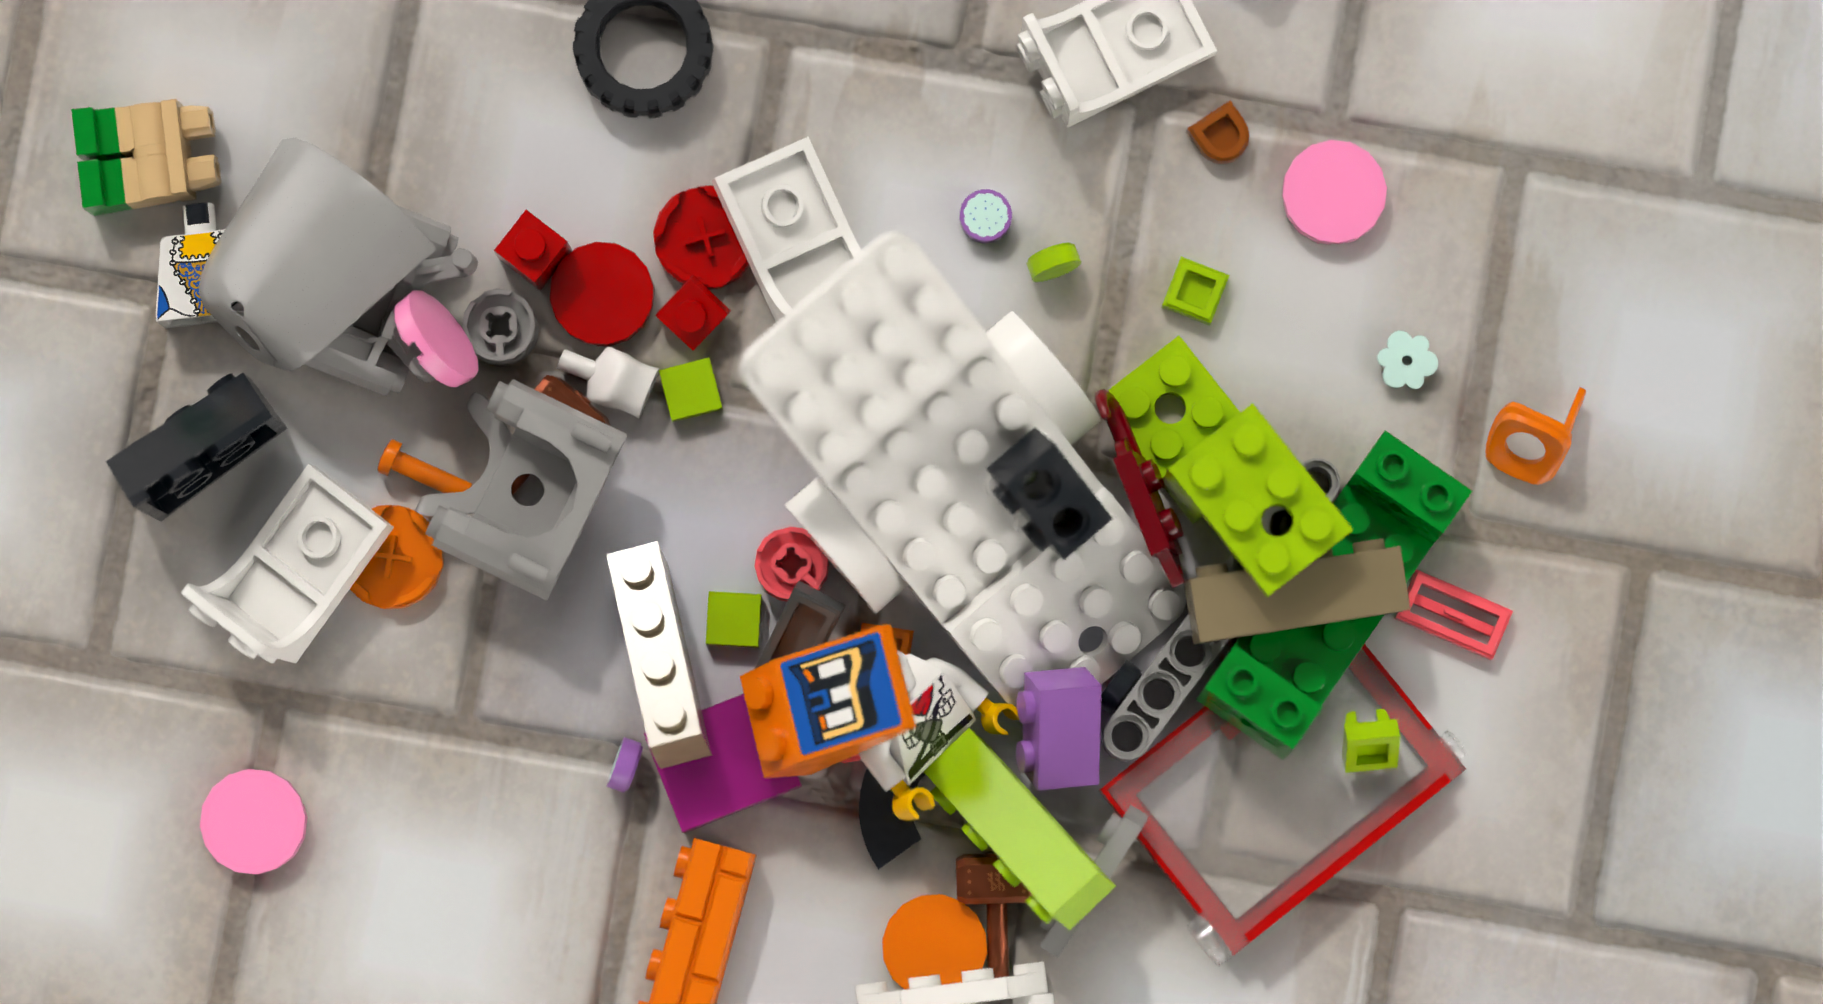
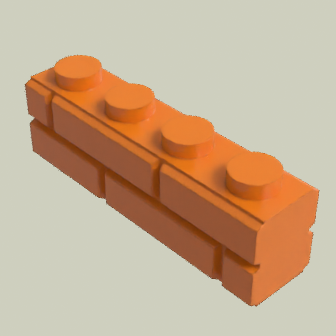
M697 838L693 839L691 848L681 846L673 875L682 879L677 899L667 897L659 928L668 930L663 951L653 949L645 979L654 982L649 1002L639 1000L638 1004H717L755 865L756 854Z

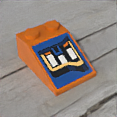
M891 624L880 625L774 659L740 676L764 778L812 775L916 728Z

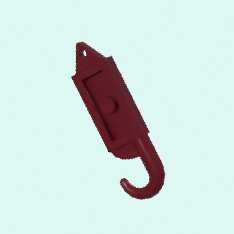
M1100 389L1095 393L1094 399L1101 418L1107 421L1115 442L1117 457L1113 458V461L1151 556L1159 560L1172 587L1175 588L1186 583L1178 556L1183 553L1178 542V538L1184 536L1182 526L1174 510L1171 507L1167 509L1164 507L1158 491L1164 488V482L1153 459L1146 461L1145 457L1142 456L1128 418L1115 396L1106 389Z

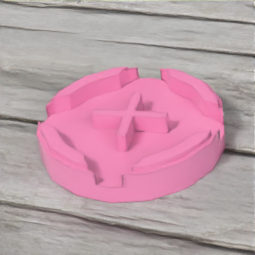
M1328 140L1309 146L1295 157L1284 176L1282 188L1283 205L1287 218L1300 234L1316 243L1329 245L1345 244L1358 240L1374 227L1385 208L1387 186L1382 168L1368 151L1352 142Z
M413 290L395 305V323L401 338L408 346L415 342L422 352L417 357L420 361L419 364L434 379L448 387H459L476 376L479 371L478 359L472 343L461 325L438 300L424 291Z
M246 769L229 774L211 789L202 805L200 829L205 847L218 863L235 872L260 875L278 869L296 855L305 839L308 817L300 795L289 781L271 771Z

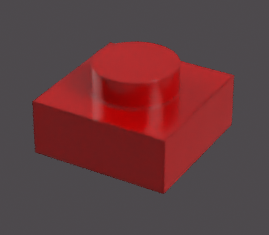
M692 275L658 310L655 316L694 351L727 317L731 310Z

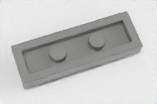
M1130 805L1122 818L1113 813L1096 838L1104 846L1094 862L1109 879L1149 817L1132 805ZM1055 918L1048 924L1042 921L1040 926L1048 932L1040 947L1058 958L1083 918L1070 931Z

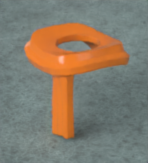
M1579 387L1564 424L1517 402H1510L1505 405L1495 417L1489 431L1485 450L1486 459L1498 470L1530 484L1539 485L1552 480L1571 447V432L1576 416L1583 404L1586 390ZM1518 432L1535 436L1544 445L1546 450L1544 456L1534 460L1520 458L1509 449L1506 442L1508 436Z

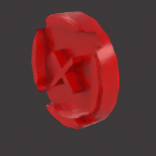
M697 186V188H690L685 192L682 191L672 196L659 212L653 230L655 253L665 272L681 285L694 275L709 290L721 289L738 280L750 266L714 186Z
M592 242L575 248L560 261L551 279L550 302L556 320L571 337L589 345L610 347L630 340L645 326L653 308L655 289L647 266L633 251L617 243Z

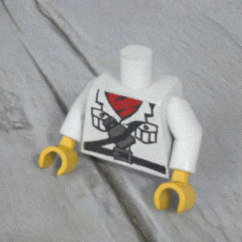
M897 651L916 728L859 753V756L885 792L891 789L895 796L892 801L894 814L899 819L912 821L919 819L917 812L912 807V799L919 809L925 811L934 808V798L929 790L925 788L910 789L908 785L976 721L973 711L977 709L981 713V724L985 731L990 734L1009 735L998 724L997 719L1001 711L1011 720L1020 719L1016 706L990 701L987 698L989 691L960 667L938 658H930L925 661L912 654L905 655Z

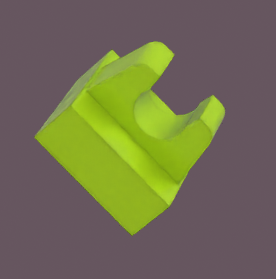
M1376 709L1375 721L1358 723L1355 711L1348 712L1345 718L1342 760L1345 773L1398 768L1400 731L1397 719L1390 720L1386 710Z

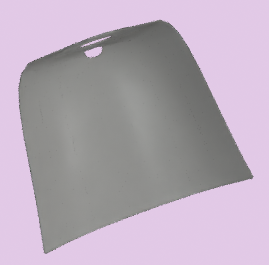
M297 138L283 139L208 257L200 276L199 295L203 307L253 357L268 365L293 371L307 363L327 347L407 274L434 253L436 247L414 221L391 199L354 170L313 144ZM238 301L243 305L244 316L232 310L233 302ZM236 326L245 330L255 340L259 350L243 339Z

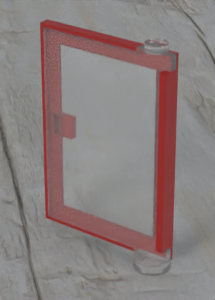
M1366 644L1363 645L1322 704L1323 708L1299 743L1284 760L1204 706L1099 789L1101 795L1119 817L1122 818L1130 805L1149 816L1136 839L1198 915L1186 926L1202 950L1219 967L1466 770L1460 762L1467 755V751L1462 743L1449 730L1440 736ZM1376 709L1386 710L1390 720L1397 719L1399 726L1398 768L1345 773L1342 760V746L1346 714L1355 711L1357 721L1360 723L1375 721Z

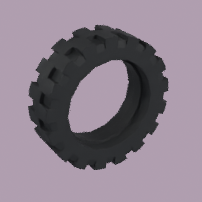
M696 0L587 1L584 6L585 11L581 18L578 17L575 24L573 53L579 74L585 86L593 96L601 101L602 105L612 111L622 112L624 116L638 118V116L657 118L663 116L662 113L679 110L686 105L685 101L699 93L703 87L702 83L705 77L709 75L711 70L713 41L708 20ZM652 5L668 11L681 24L686 36V56L680 70L668 82L654 88L634 89L619 83L606 71L600 57V40L606 25L619 12L633 6Z

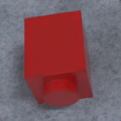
M526 209L494 249V252L499 260L541 291L555 273L560 261L570 254L572 249L567 240Z

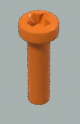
M394 439L389 441L378 463L377 471L383 475L388 476L391 470L442 493L464 492L472 487V483L400 451L403 443Z

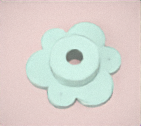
M1396 331L1389 336L1387 348L1382 349L1377 355L1378 363L1385 367L1382 377L1387 386L1400 388L1406 384L1410 389H1419L1424 383V377L1435 373L1438 368V359L1433 352L1427 351L1429 341L1426 337L1418 335L1412 339L1405 331ZM1402 358H1409L1411 364L1408 366L1404 365Z

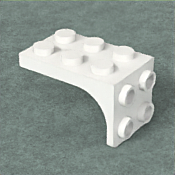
M1085 0L1067 10L1042 19H1036L1034 14L1031 13L1022 18L1021 33L1018 34L1020 43L1017 44L1018 52L1027 70L1031 73L1038 69L1043 79L1041 81L1043 90L1040 91V94L1051 117L1055 119L1061 116L1067 128L1217 53V49L1192 0Z
M809 137L711 180L776 324L862 251L850 229Z
M308 464L239 560L215 581L204 586L187 584L181 593L192 602L189 611L194 616L213 628L219 624L232 633L228 639L229 643L246 656L255 659L258 655L274 664L276 659L297 663L394 526L316 466Z

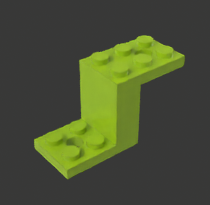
M1180 335L1108 390L1115 396L1124 410L1142 456L1145 457L1146 461L1153 459L1161 473L1165 490L1192 524L1202 517L1205 518L1266 597H1269L1353 531L1352 527L1254 403L1240 412ZM1164 395L1178 397L1185 407L1184 417L1172 424L1162 422L1155 413L1156 401ZM1278 506L1289 512L1292 526L1286 535L1272 536L1263 529L1261 517L1266 509Z

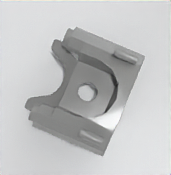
M400 206L398 207L414 221L436 247V251L407 274L327 347L304 364L384 396H387L390 390L396 393L401 391L409 369L419 380L428 383L434 380L419 364L420 361L417 357L422 352L415 342L408 346L401 338L395 323V305L411 291H420L431 281L467 277L472 275L478 266L477 258L470 251L462 248L456 249L459 238L450 234V226ZM386 343L395 352V354L383 350Z
M512 379L509 385L499 381L490 400L474 392L471 394L466 405L469 414L489 440V461L484 473L472 487L464 492L424 495L417 504L416 512L431 520L425 534L434 538L432 546L547 601L581 535L588 515H590L594 504L598 500L607 476L628 434ZM505 423L516 428L513 435ZM524 474L538 477L544 487L541 500L532 506L520 505L514 500L511 493L514 480Z

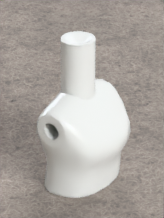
M611 347L605 348L596 361L564 349L557 369L587 380L586 397L591 402L606 408L624 411L640 419L660 369L641 363L629 354Z

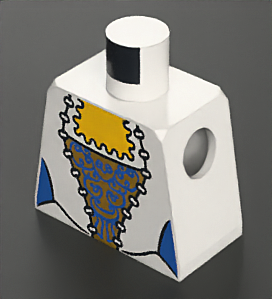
M194 203L183 206L185 234L161 238L156 322L164 328L217 322L203 307L199 295L200 276L205 263L225 229L217 230L213 203ZM238 301L233 302L232 310L244 316L243 305Z

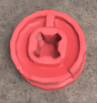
M790 526L775 530L763 539L757 549L754 566L757 578L766 592L779 601L787 602L798 581L820 591L827 580L829 562L811 540V535L806 529Z

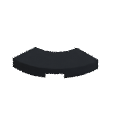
M867 768L860 790L859 820L866 848L879 870L919 842L921 837L913 820L905 821L899 819L894 814L892 809L894 793L891 789L885 792ZM922 772L908 787L910 789L917 788L920 780L926 774Z

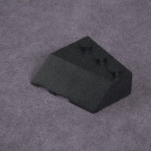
M233 373L222 377L207 390L209 395L192 406L189 404L180 408L169 416L164 424L106 461L134 508L162 522L288 429L252 379L245 373H241L237 377Z

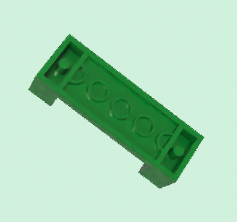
M1385 430L1333 502V505L1353 529L1352 532L1332 547L1333 556L1353 554V543L1384 539L1385 548L1400 546L1407 583L1433 544L1442 536L1472 493V490ZM1384 615L1239 637L1196 700L1274 755L1284 760L1294 750L1323 708L1322 704Z

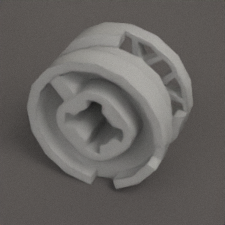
M497 288L485 291L477 299L471 301L464 312L462 328L472 343L477 357L490 365L508 366L519 363L530 355L537 343L539 326L536 314L524 298L511 290Z

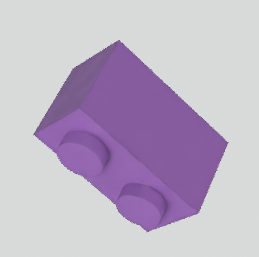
M1086 667L1024 672V691L1019 692L1017 695V712L1020 722L1023 723V741H1018L1016 745V761L1019 771L1028 777L1038 791L1099 785L1101 684Z

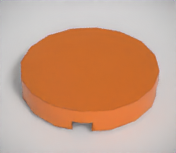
M378 505L372 508V510L394 526V528L350 590L363 602L378 608L404 609L422 601L437 585L444 567V552L432 546L434 538L425 534L430 524L425 517L415 510L400 505Z
M943 894L921 895L902 904L889 919L882 938L883 961L892 979L904 990L909 989L908 978L940 975L941 985L962 983L961 972L982 969L987 956L986 932L977 914L966 904Z

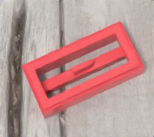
M1416 569L1407 588L1410 609L1414 604L1490 637L1487 645L1416 615L1410 612V610L1396 613L1394 619L1492 660L1513 611ZM1423 585L1498 618L1495 626H1492L1418 594L1420 586Z

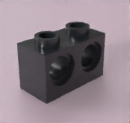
M1036 427L986 468L998 484L992 490V493L1011 515H1014L1018 510L1028 521L1021 528L1022 531L1041 552L1050 547L1065 560L1113 519L1055 443ZM1038 470L1036 479L1030 485L1023 487L1026 477L1031 472ZM1067 508L1064 518L1058 523L1053 524L1056 514L1060 510Z

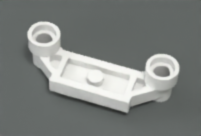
M1044 961L1013 965L1014 976L994 978L993 968L961 972L962 983L941 985L940 975L908 978L909 989L888 992L886 981L855 985L857 1004H968L1012 998V1004H1055L1054 993H1048Z

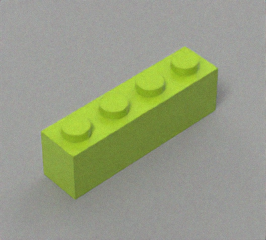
M968 728L923 771L936 785L930 793L937 803L949 815H952L956 810L961 813L968 821L961 827L962 831L980 850L984 851L988 846L993 849L1000 857L993 864L994 867L1013 887H1016L1020 882L1026 886L1032 895L1025 901L1046 924L1055 918L1070 931L1116 887L994 750L972 729Z

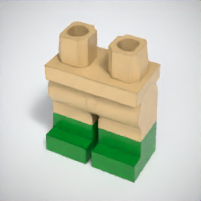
M177 99L105 109H94L93 107L71 109L76 155L83 160L77 162L82 208L93 216L168 204L179 200L181 202L197 200L196 191L206 190L222 183L217 156L213 154L192 157L190 140L215 137L213 110L208 106H183Z

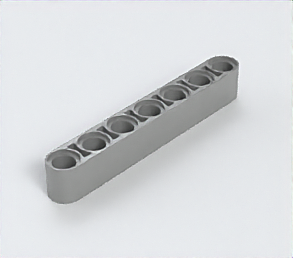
M1313 458L1304 461L1302 465L1307 472L1317 471L1326 477L1328 482L1326 496L1332 502L1340 489L1338 470L1332 463L1324 459ZM1270 507L1262 514V527L1272 536L1274 535L1269 527L1271 517L1277 513L1289 514L1282 507ZM1234 555L1227 561L1229 573L1238 571V560ZM1188 614L1105 725L1102 732V744L1109 756L1118 761L1125 762L1139 758L1149 748L1229 639L1200 643L1204 651L1202 662L1194 667H1186L1180 664L1175 656L1176 644L1185 638L1193 639ZM1158 680L1170 687L1172 701L1167 708L1154 709L1145 702L1143 689L1148 682ZM1123 722L1131 723L1138 728L1141 734V742L1136 750L1123 752L1114 746L1111 736L1113 728L1117 724Z

